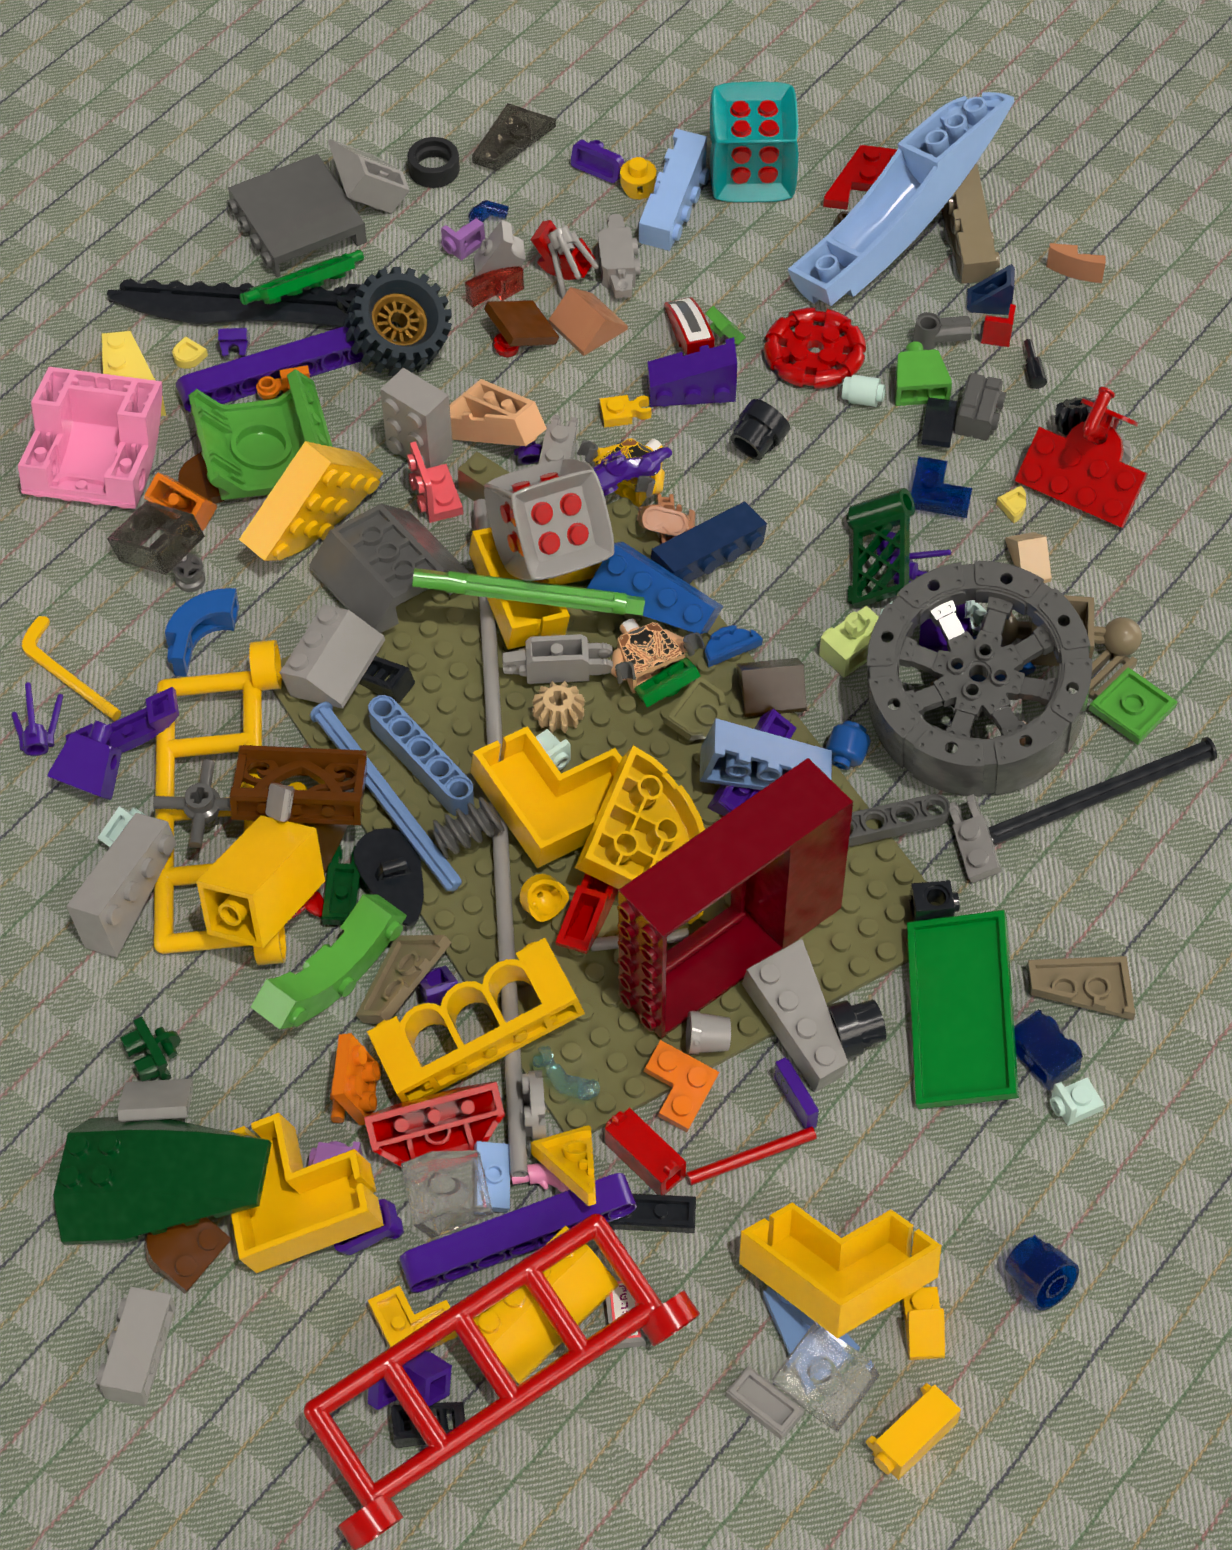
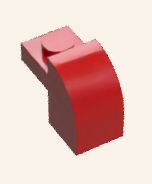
M551 220L542 221L530 240L541 255L537 261L538 265L548 274L556 276L552 254L547 245L551 243L548 234L557 228ZM579 238L580 242L584 245V247L587 249V251L591 254V256L593 257V259L596 260V258L594 257V255L592 254V252L590 251V249L588 248V246L586 245V243L584 242V240H583L582 238ZM573 244L575 248L570 252L578 267L581 278H584L592 265L576 245ZM558 253L563 279H576L565 254L559 255Z

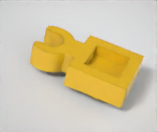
M628 395L599 398L604 428L632 424L633 417L641 420L652 418L651 407H648L649 396H639L634 401H629Z

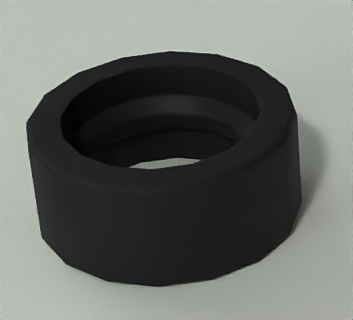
M428 137L415 142L410 147L407 155L410 177L415 183L423 187L438 188L452 183L458 177L460 170L459 154L457 147L451 141L440 137ZM429 157H441L448 160L445 165L436 168L424 167L419 164L422 160Z

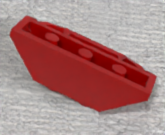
M494 1081L458 1087L395 1104L363 1118L372 1151L411 1173H417L474 1157L475 1143L477 1141L488 1142L496 1127L505 1116L497 1082Z

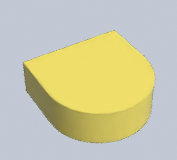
M186 336L175 345L172 351L175 364L185 369L197 366L208 356L206 348Z

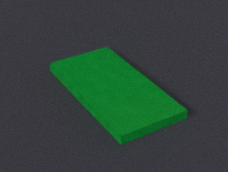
M1005 910L907 922L916 1106L918 1109H928L1019 1098L1008 926Z

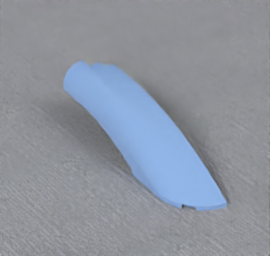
M983 92L982 97L967 99L966 96L957 98L939 108L897 144L898 150L883 172L849 214L825 238L788 268L791 280L800 293L813 304L820 300L832 306L845 294L854 297L884 271L927 227L967 177L1014 103V97L1003 93Z

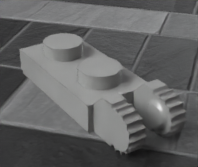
M972 794L967 796V805L973 815L972 818L963 821L961 809L955 801L950 803V814L954 821L953 828L968 878L974 883L1000 873L1002 869L987 821L981 813L975 795Z

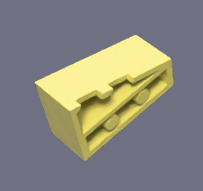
M131 331L102 333L103 374L155 380ZM162 396L161 416H166Z

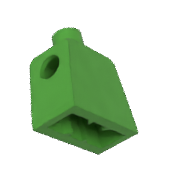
M920 342L909 343L906 346V351L900 352L897 358L895 406L927 404L928 397L950 400L952 380L939 351L936 349L924 350Z

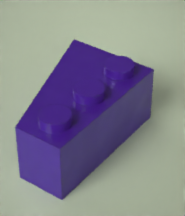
M734 337L726 339V344L713 348H709V345L699 347V352L685 356L680 352L648 361L647 382L650 407L736 402L738 363Z

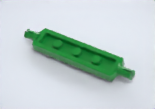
M356 250L349 254L345 253L342 256H335L250 288V291L241 293L240 301L243 305L256 300H264L265 304H272L281 301V296L283 295L292 296L302 293V288L307 286L312 288L324 285V280L328 278L339 279L345 277V272L356 268L355 263L364 260V254L361 250Z

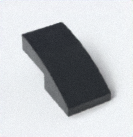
M928 397L921 444L950 448L957 401Z

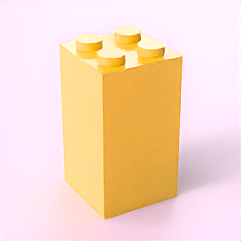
M260 815L196 881L207 934L264 948L325 882L316 828L288 821L282 822Z

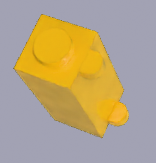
M925 1383L920 1388L923 1396L878 1439L871 1435L866 1440V1444L873 1451L874 1462L885 1474L889 1475L891 1473L898 1480L902 1478L958 1423L961 1409L936 1385L930 1386Z

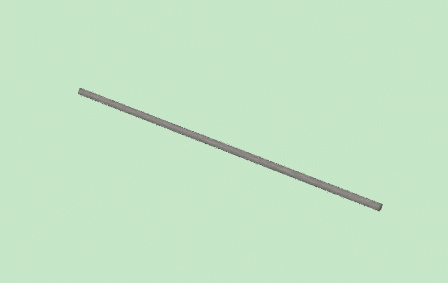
M478 499L474 502L475 530L490 528L485 499ZM479 596L487 745L498 740L502 748L496 620L487 597ZM498 813L505 829L502 832L494 826V836L492 837L500 962L506 959H515L508 826ZM517 981L508 983L501 989L502 1015L506 1022L519 1016ZM521 1048L504 1056L510 1172L512 1177H525L528 1175Z

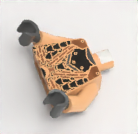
M628 619L620 626V631L623 635L617 638V649L612 653L611 661H613L611 674L617 678L618 684L623 683V680L627 679L632 693H636L634 690L636 686L684 659L685 653L688 656H693L695 649H704L705 646L701 634L695 632L682 637L667 629L663 630L658 623L652 622L640 627L635 619Z

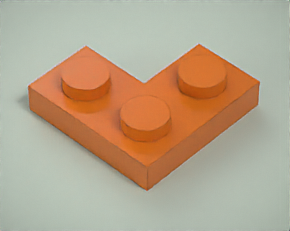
M662 1040L659 1041L643 1071L672 1087L658 1117L685 1132H688L720 1073Z

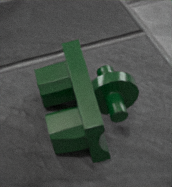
M142 1016L133 1020L135 1029L121 1036L120 1040L128 1057L143 1050L146 1051L147 1056L133 1062L140 1080L143 1082L157 1076L161 1080L171 1079V1074L167 1069L168 1063L163 1054H167L169 1059L177 1056L178 1053L175 1048L181 1042L176 1031L166 1032L163 1027H159L155 1030L157 1037L154 1039Z

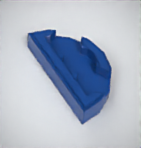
M735 625L720 628L710 636V640L706 645L705 660L708 668L761 646L763 638L752 629L750 631L738 629Z

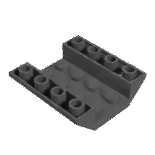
M379 504L331 529L309 564L310 570L347 610L353 612L379 633L399 624L396 606L428 589L412 587L414 568L441 572L469 573L410 511L385 504Z

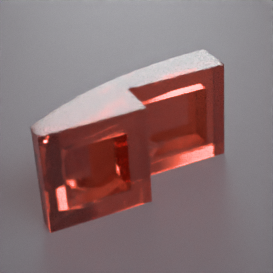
M520 266L501 268L483 273L466 281V302L474 308L495 295L501 301L513 296L524 289L523 268Z

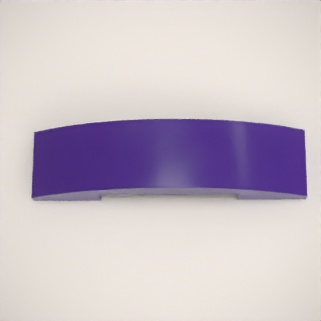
M170 687L145 699L146 708L108 724L113 729L107 745L120 749L123 753L146 743L167 729L179 716L176 690ZM91 723L74 732L89 737L93 724ZM69 733V734L65 735V736H66V741L68 740L70 734H72V733Z

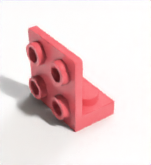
M416 441L411 442V454L406 455L409 469L413 473L408 474L412 491L417 490L419 493L416 498L420 512H426L429 523L463 515V506L447 464L426 469Z

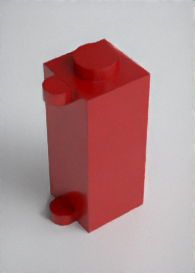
M630 1107L625 1112L619 1111L606 1123L605 1144L657 1195H665L686 1177V1161Z

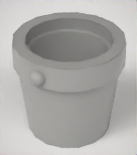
M700 1011L688 1012L686 1021V1052L688 1055L729 1050L731 1042V1022L729 1017L703 1014Z

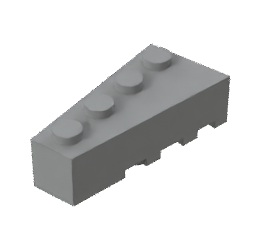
M798 940L748 968L742 982L743 987L814 1093L841 1078L848 1065V1061L803 940Z

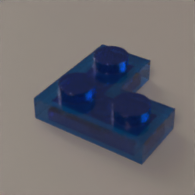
M919 456L911 491L915 510L967 518L972 488L944 484L948 461Z

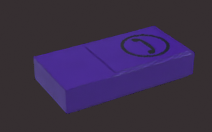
M785 1057L776 1061L774 1078L804 1129L811 1126L813 1128L817 1127L819 1109L789 1059Z

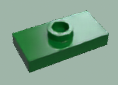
M684 658L639 684L634 690L646 707H649L665 697L674 696L683 686L701 677L697 667L688 658Z

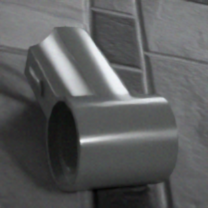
M931 312L921 313L916 319L913 342H920L924 350H931L941 342L970 340L972 335L969 316L940 318Z

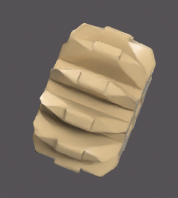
M552 681L550 688L541 686L539 694L534 695L533 717L535 720H538L541 729L549 727L552 734L556 729H561L566 733L568 726L577 728L578 720H583L585 700L583 695L579 694L577 686L568 688L566 681L561 685H556Z

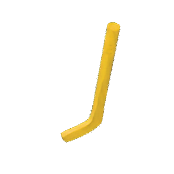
M38 616L28 628L22 640L24 653L113 721L118 720L121 716V710L37 647L39 638L50 623L48 617Z

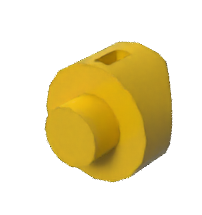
M635 157L625 162L620 169V183L628 197L641 200L648 198L650 193H653L657 178L655 165L642 157Z
M537 874L530 877L523 884L520 891V903L523 909L540 922H545L555 917L569 900L566 887L547 874Z

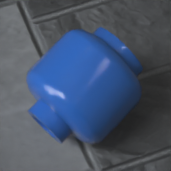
M844 721L843 724L834 726L825 749L832 751L833 765L840 769L848 770L850 766L856 767L863 763L871 743V739L866 733L867 730L864 726L852 721Z

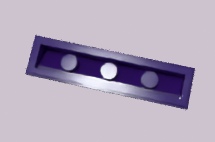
M772 709L762 715L754 729L791 739L797 727L776 710ZM721 784L709 803L708 808L725 816L760 790Z

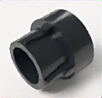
M752 399L740 413V422L730 436V439L743 454L760 461L768 451L771 452L775 446L782 442L791 428L787 419L773 406L762 400Z
M874 999L851 1005L847 1000L827 1005L847 1059L862 1055L864 1048L886 1041L885 1022L881 1010Z

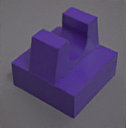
M247 328L218 329V340L224 358H230L229 351L234 346L239 347L240 357L247 356L248 346L250 345V333Z

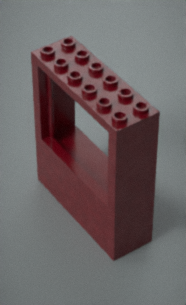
M806 758L618 890V996L627 1008L630 1009L632 1007L639 1014L644 1027L649 1031L654 1030L660 1038H663L685 1022L689 1011H700L743 980L748 968L788 947L841 909L853 800L809 758ZM731 891L730 907L667 951L668 935Z

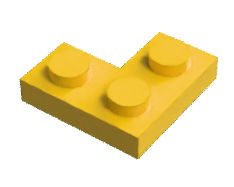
M400 1285L368 1300L369 1308L389 1348L451 1308L446 1299L414 1314ZM455 1331L425 1351L458 1337Z

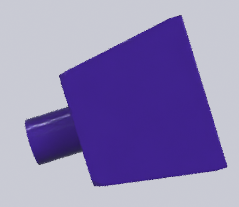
M95 720L89 737L75 732L70 734L47 776L111 800L122 755L120 749L107 745L113 727Z

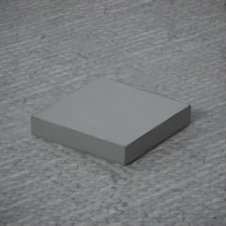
M193 1079L125 1082L117 1110L118 1121L186 1118L194 1090Z

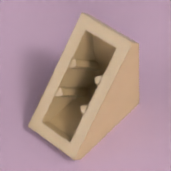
M1032 532L1006 537L1005 542L1014 566L1038 575L1044 579V583L1051 582L1052 576L1047 536Z

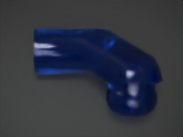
M489 200L482 201L470 210L468 214L469 222L476 218L484 222L490 216L506 219L509 206Z

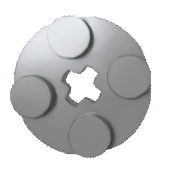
M542 1070L528 1071V1074H522L524 1105L530 1104V1106L524 1107L526 1137L542 1139L546 1138Z

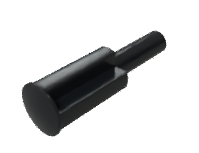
M1026 339L1024 345L1028 358L1026 359L1027 364L1025 366L1030 386L1034 389H1040L1047 384L1041 358L1039 356L1036 357L1032 340Z

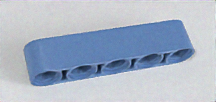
M386 695L374 697L368 705L370 725L373 732L449 813L456 816V809L459 808L465 815L468 814L467 803L470 802L474 805L473 783L393 698Z

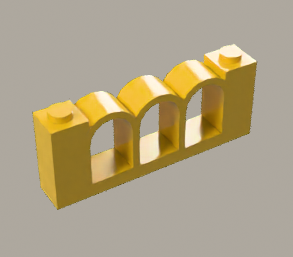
M546 938L537 942H531L522 950L516 952L518 959H506L496 963L484 976L483 984L476 981H465L456 984L447 991L442 999L441 1006L434 1003H423L414 1006L406 1012L401 1021L395 1016L390 1020L378 1023L376 1027L367 1031L393 1088L402 1103L435 1094L585 1014ZM514 981L529 983L536 991L542 1004L506 1022L498 1007V994L508 983ZM472 1003L488 1005L500 1026L464 1044L456 1026L459 1012L465 1006ZM433 1024L447 1027L457 1049L423 1066L414 1046L417 1035L425 1027Z

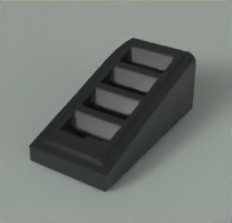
M375 656L359 684L379 695L390 696L397 703H400L414 686L415 680L408 667Z
M442 1402L429 1406L434 1416L440 1415V1423L446 1434L453 1430L448 1428L447 1414L454 1413L456 1427L466 1421L463 1402ZM401 1404L392 1405L391 1415L396 1448L425 1445V1441L412 1421V1430L405 1431L404 1420H410Z

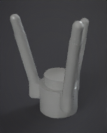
M568 226L558 228L548 234L551 243L547 245L552 254L562 299L566 291L558 253L559 255L565 254L576 279H580L581 275L570 252L575 248L573 244L576 245L594 269L599 268L591 254L580 242L576 232L571 233Z

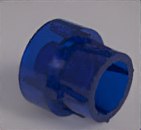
M1036 1235L1021 1241L1011 1251L1005 1263L1006 1271L1019 1284L1020 1294L1040 1311L1048 1310L1060 1303L1073 1289L1079 1276V1267L1061 1249L1055 1248L1050 1243H1045Z

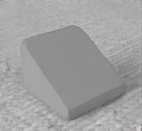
M270 784L265 811L267 816L282 822H286L290 818L295 790L293 786Z

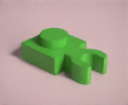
M712 306L705 313L712 321L709 325L710 328L720 338L724 334L728 338L734 337L737 345L746 338L738 330V327L729 321L715 306Z

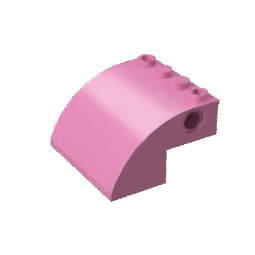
M48 367L31 401L35 431L18 464L21 493L35 497H50L64 501L73 500L93 505L102 504L117 506L122 509H136L146 486L156 451L161 418L162 381Z

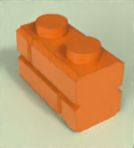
M159 472L153 478L144 495V499L157 505L189 526L202 531L207 527L217 509V504L173 478Z

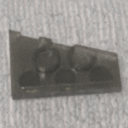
M507 103L472 154V163L495 171L499 170L556 127V119Z

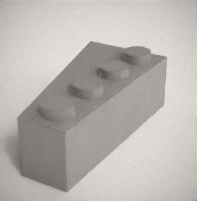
M135 813L66 907L86 949L118 957L176 845L168 821Z

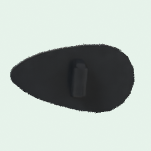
M383 828L366 833L357 842L354 850L355 867L363 883L371 894H378L407 915L402 923L403 925H415L421 914L424 900L422 868L418 853L401 831Z

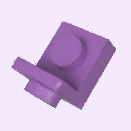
M476 218L461 227L457 232L447 225L441 228V244L444 250L462 261L480 248L482 241L485 239L484 223Z

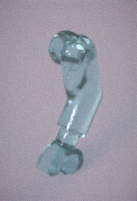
M549 1046L538 1047V1051L542 1055L533 1058V1065L537 1068L545 1067L547 1070L546 1075L559 1093L581 1100H589L599 1094L600 1085L596 1080L568 1075L561 1065L556 1064L553 1060V1052Z

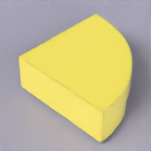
M1022 486L997 497L996 504L1013 524L1023 516L1026 509V492Z

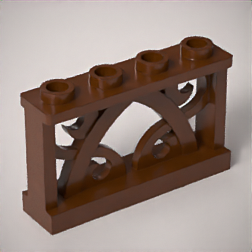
M239 746L234 782L230 792L231 820L256 821L260 815L269 817L265 811L270 784H281L280 782L296 775L309 776L320 785L313 786L308 790H294L291 815L287 820L288 822L361 825L367 777V752L365 750ZM250 774H257L261 779L255 778ZM345 778H351V779H349V780H347V781L341 782V781H343ZM247 783L254 786V788H244V785ZM354 788V792H342V790Z

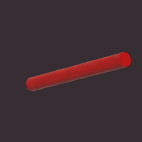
M811 1126L687 1172V1180L690 1185H694L815 1140L817 1139L816 1132Z

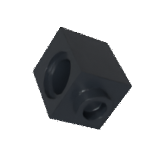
M950 880L911 883L909 904L913 922L952 917L955 912H959V896L957 892H952ZM931 902H936V903H939L940 905L936 906V905H932V904H930V903H931Z

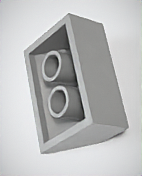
M323 604L279 673L291 697L317 703L329 702L334 707L344 708L383 645L385 637L350 610Z

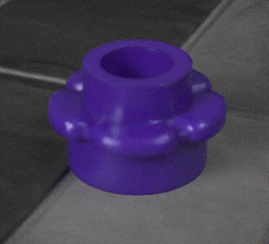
M533 441L527 446L516 448L514 455L518 457L520 464H534L539 462L542 446Z

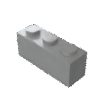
M130 1287L127 1299L122 1298L118 1309L119 1325L117 1331L111 1332L108 1340L107 1350L110 1353L107 1363L101 1364L97 1375V1384L100 1386L105 1399L146 1407L176 1310L171 1294Z

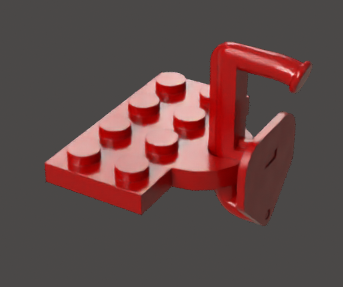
M1099 387V394L1094 403L1083 398L1081 399L1080 403L1092 409L1087 420L1072 428L1066 438L1042 427L1038 428L1015 481L1124 528L1148 473L1121 462L1124 448L1122 438L1117 432L1116 427L1119 421L1135 427L1138 426V422L1107 409L1110 400L1115 397V393L1106 387Z

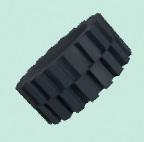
M393 267L389 274L386 268L379 270L376 276L371 274L367 277L364 284L362 283L346 312L348 315L345 319L344 327L349 328L346 333L347 342L355 341L351 350L355 355L359 352L364 355L361 362L366 366L370 361L376 364L374 371L380 374L384 368L389 369L388 376H395L402 368L407 369L411 373L414 369L417 373L424 370L426 365H430L451 331L452 323L448 322L452 317L451 309H444L449 302L446 295L439 297L438 293L441 289L439 285L435 283L431 287L427 284L430 277L422 274L419 279L414 276L416 270L408 268L405 274L401 273V267ZM391 321L400 324L401 328L395 327Z

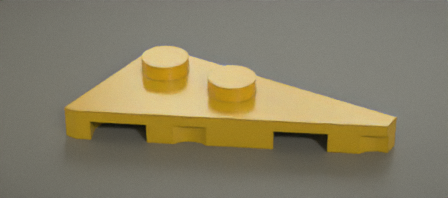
M589 1125L531 1142V1154L586 1205L596 1204L592 1134Z

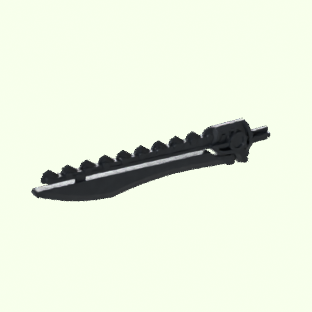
M130 278L123 280L119 286L120 290H108L107 296L110 303L115 302L144 314L185 323L212 324L268 321L343 327L348 315L346 314L347 309L361 284H347L346 287H336L333 291L325 290L321 286L312 287L310 290L303 289V292L297 295L281 296V301L265 304L264 300H256L243 305L240 301V294L248 292L250 288L254 287L250 283L240 284L239 287H232L226 282L217 283L216 286H208L202 281L195 282L193 285H184L179 280L172 281L169 284H161L153 279L146 281L145 284H141Z

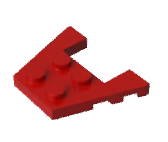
M860 145L825 194L823 207L848 210L851 190L867 192L898 149Z

